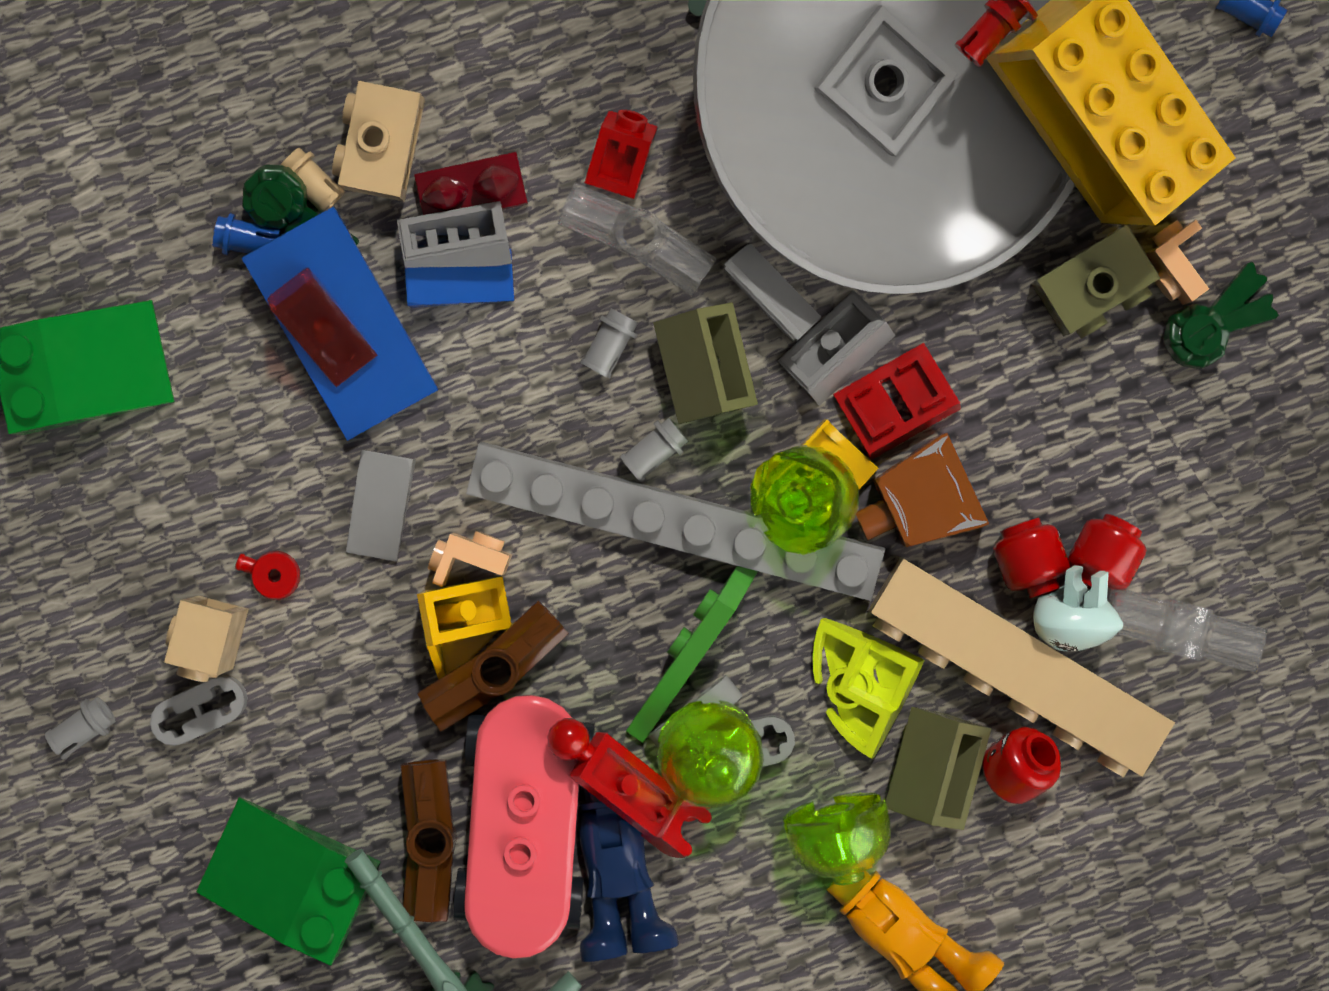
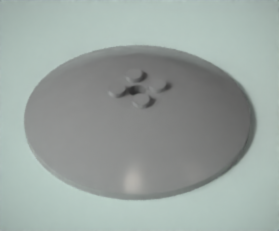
M988 0L706 1L696 38L693 64L694 105L699 133L706 157L716 180L730 204L747 226L768 247L793 265L813 276L834 284L867 292L907 294L944 289L972 280L1010 259L1039 235L1057 214L1075 184L987 59L983 61L984 63L981 67H978L973 61H969L955 46V43L961 40L987 11L984 5ZM1050 0L1028 1L1037 12ZM1026 17L1019 21L1020 25L1027 20ZM882 66L890 67L897 77V86L889 96L880 94L874 84L875 74Z

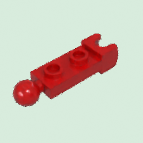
M574 718L559 720L550 728L547 739L552 753L563 760H578L569 777L641 832V836L662 853L675 858H685L692 853L691 845L682 837L681 826L684 821L690 822L696 819L700 823H709L712 816L705 807L690 795L682 794L608 733L596 732L590 741L587 728L582 722Z

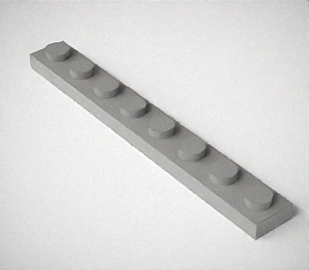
M485 442L478 444L466 494L868 601L872 600L885 552L884 547Z

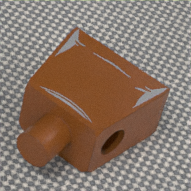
M942 433L934 437L873 479L881 500L854 512L867 541L895 528L904 547L974 530L989 524L948 433Z

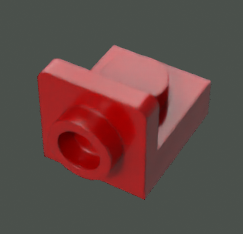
M619 110L618 113L608 111L601 125L584 183L634 199L658 127L649 124L648 119L644 115L635 111Z

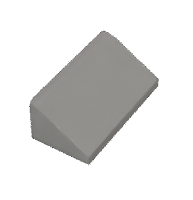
M747 244L724 264V272L792 342H797L820 320L821 316L752 244Z
M853 290L788 350L778 362L820 406L895 337V334L887 322Z

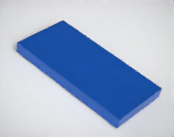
M335 206L242 257L244 264L347 441L438 391V386Z

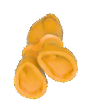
M853 860L826 889L842 905L839 911L843 915L847 914L846 917L855 932L894 966L901 980L907 978L918 991H959L927 964L933 956L950 971L966 991H983L996 978L1004 966V962L990 951L974 953L959 945L947 935V928L934 923L902 889L883 878L880 879L881 875L877 871L870 875L856 860Z

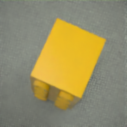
M1050 0L1037 11L1038 17L1034 21L1027 19L1023 22L1016 34L1011 32L986 58L1101 223L1156 226L1235 159L1223 138L1128 0Z

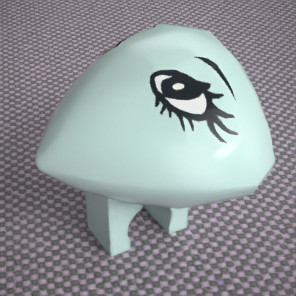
M1074 565L1066 570L1064 586L1047 592L1038 598L1033 611V621L1036 633L1045 644L1057 651H1081L1096 647L1112 639L1123 628V622L1118 612L1107 601L1109 572L1100 570L1092 575V587L1089 589L1082 581L1083 567Z

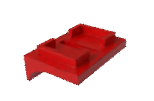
M924 343L833 394L870 461L961 409L960 401ZM889 379L913 417L906 422L902 419L882 383Z

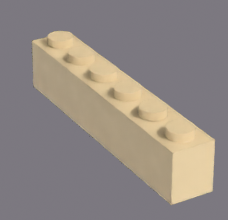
M901 557L896 562L867 610L878 617L873 627L898 642L901 641L904 634L917 640L922 644L918 654L945 669L949 661L955 663L967 671L962 680L990 696L994 688L1008 695L1012 699L1007 707L1032 723H1035L1038 716L1041 715L1056 724L1057 726L1052 735L1075 749L1080 750L1085 742L1102 753L1097 762L1123 778L1129 769L1143 777L1175 724L1174 721Z

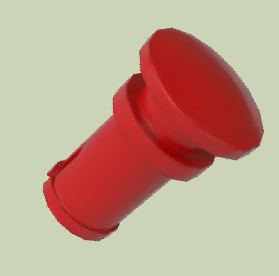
M988 0L984 5L987 11L962 39L955 43L956 48L969 61H973L976 66L981 67L984 63L983 61L1009 32L1016 34L1021 28L1019 21L1023 17L1031 21L1038 17L1037 12L1028 0Z

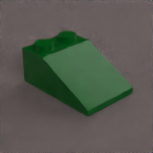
M153 300L42 318L0 327V397L8 434L26 435L175 402Z
M241 797L236 802L196 891L278 942L330 966L339 956L367 894L364 888H360V882L345 863L346 858L356 851L355 849ZM367 855L378 870L381 861Z

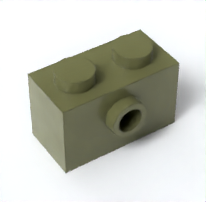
M1125 225L1035 280L1031 285L1063 337L1076 331L1082 339L1108 323L1103 314L1121 303L1124 310L1127 311L1152 296L1153 294L1148 286L1159 280L1160 277L1129 226Z
M733 302L698 308L653 322L678 424L758 405Z
M911 707L908 722L903 731V740L895 770L889 782V792L884 808L932 826L964 830L991 728L949 714Z

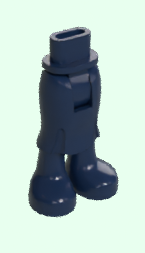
M583 788L585 803H580L579 808L580 811L587 812L581 813L579 835L589 880L587 897L592 898L593 928L580 942L581 961L607 960L628 953L626 936L617 903V898L627 897L633 953H649L677 947L679 941L674 926L660 919L653 902L651 887L654 886V883L646 867L642 833Z

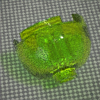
M801 445L775 453L756 469L751 483V508L754 516L761 515L764 524L769 529L763 533L772 543L786 552L806 555L832 545L852 526L859 506V488L852 470L842 458L823 447Z
M719 700L720 704L713 702L703 704L702 701L691 702L673 713L660 730L657 753L658 768L671 790L692 806L715 809L732 805L748 795L761 775L764 755L760 734L746 712L730 702Z
M861 792L843 794L833 797L836 804L821 807L816 811L814 801L789 811L783 817L788 844L794 859L804 870L818 877L833 878L836 885H848L861 881L865 878L864 871L874 867L887 852L891 839L890 819L885 798L881 800L879 794Z

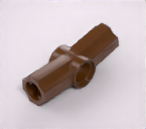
M538 600L479 655L417 692L430 718L442 732L491 700L512 690L515 684L556 647L569 632ZM489 657H502L509 663L511 676L508 681L496 685L485 680L481 668L483 662Z
M429 759L401 764V774L408 829L406 840L408 856L403 906L410 916H414V921L447 922L454 848L457 842V833L453 824L447 759ZM433 827L441 831L446 841L445 848L435 853L426 851L419 843L420 830Z

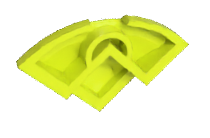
M822 618L816 631L813 646V674L815 683L820 684L823 681L822 650L824 647L830 672L826 686L827 694L831 702L838 709V714L832 707L827 709L826 714L838 732L853 747L872 759L876 756L897 719L925 660L870 634L839 622ZM875 668H876V673H877V677H878V682L876 681V679H875V677H874V669H875Z

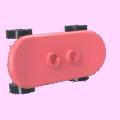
M535 695L512 697L500 702L487 715L469 714L466 733L465 766L474 767L467 868H458L454 921H467L471 933L483 947L496 955L512 959L531 957L545 951L559 938L563 929L580 930L584 877L573 876L579 784L569 777L578 760H563L555 756L548 746L547 739L550 728L557 721L572 717L562 706L552 700ZM582 722L589 732V739L591 741L595 735V723Z

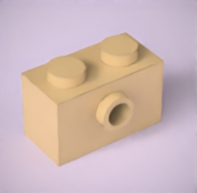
M358 81L356 94H347L342 118L343 124L349 125L346 145H337L332 167V174L339 176L338 185L341 188L405 202L425 103L421 93Z
M202 596L180 600L177 615L172 618L167 632L166 646H168L164 663L178 666V676L200 682H208L209 677L217 678L218 675L232 670L249 609Z

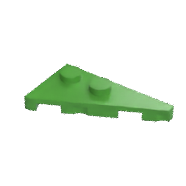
M736 566L718 594L711 589L707 592L693 613V616L700 620L692 632L683 627L668 649L667 654L672 656L674 660L627 728V733L642 743L645 741L736 611L758 571Z

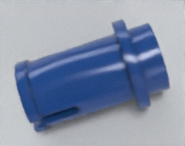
M1220 0L1216 6V9L1222 10L1257 30L1255 35L1258 37L1262 33L1272 37L1287 12V9L1279 5L1281 0H1275L1274 2L1271 0Z
M230 213L228 218L218 216L212 245L215 248L222 249V254L228 255L230 250L249 254L279 237L281 230L265 226L259 227L256 223L236 220L235 214Z

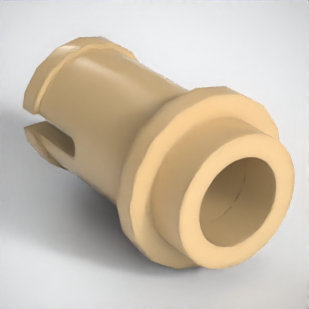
M297 148L281 165L289 167L302 179L307 188V199L318 209L319 213H322L331 208L344 195L345 190L340 188L312 160L315 155L311 151L305 153L301 148Z

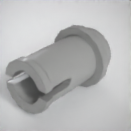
M612 308L606 317L600 316L599 320L603 321V324L585 357L580 362L609 379L630 338L636 339L638 336L634 332L638 322Z
M667 418L663 423H660L658 420L654 422L656 428L629 451L620 456L625 465L640 482L644 481L646 476L675 452L679 455L684 453L682 447L689 441L670 418Z
M99 697L92 701L88 699L83 700L80 703V710L45 733L47 743L56 755L60 754L61 759L66 760L73 752L98 734L106 736L110 733V726L116 720L110 708Z

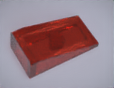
M309 267L302 270L268 297L267 301L271 311L335 387L339 386L378 356Z

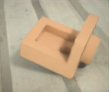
M1177 219L1152 237L1157 247L1146 254L1159 272L1160 279L1155 282L1158 288L1170 301L1178 298L1182 305L1193 302L1209 290L1208 286L1178 247L1202 229L1197 220L1183 227Z
M475 531L473 539L452 533L449 535L447 542L437 541L428 569L436 572L432 583L443 587L448 581L455 559L503 576L507 571L512 554L502 551L505 541L485 533Z

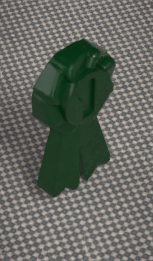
M263 165L254 171L244 183L242 207L259 227L284 229L286 233L319 215L307 207L306 185L289 167L283 165ZM352 235L354 241L358 245L359 239Z
M1253 262L1243 266L1210 307L1190 304L1169 317L1165 329L1164 343L1177 364L1193 369L1208 367L1225 355L1230 332L1270 321L1279 316L1278 312L1271 307L1274 299L1273 294L1263 295L1244 304L1268 279L1265 275L1256 273Z

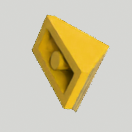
M503 576L426 590L417 594L426 646L438 679L471 660L499 630L507 629L512 625Z

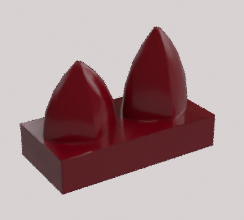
M517 152L414 174L423 215L498 201L501 202L502 210L528 204Z

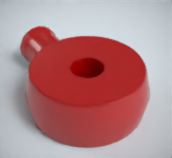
M282 551L266 552L257 560L245 554H240L235 565L236 570L251 574L254 588L267 599L281 600L287 598L294 593L300 582V568L292 556ZM273 569L278 570L281 574L280 580L277 582L273 581L270 577Z

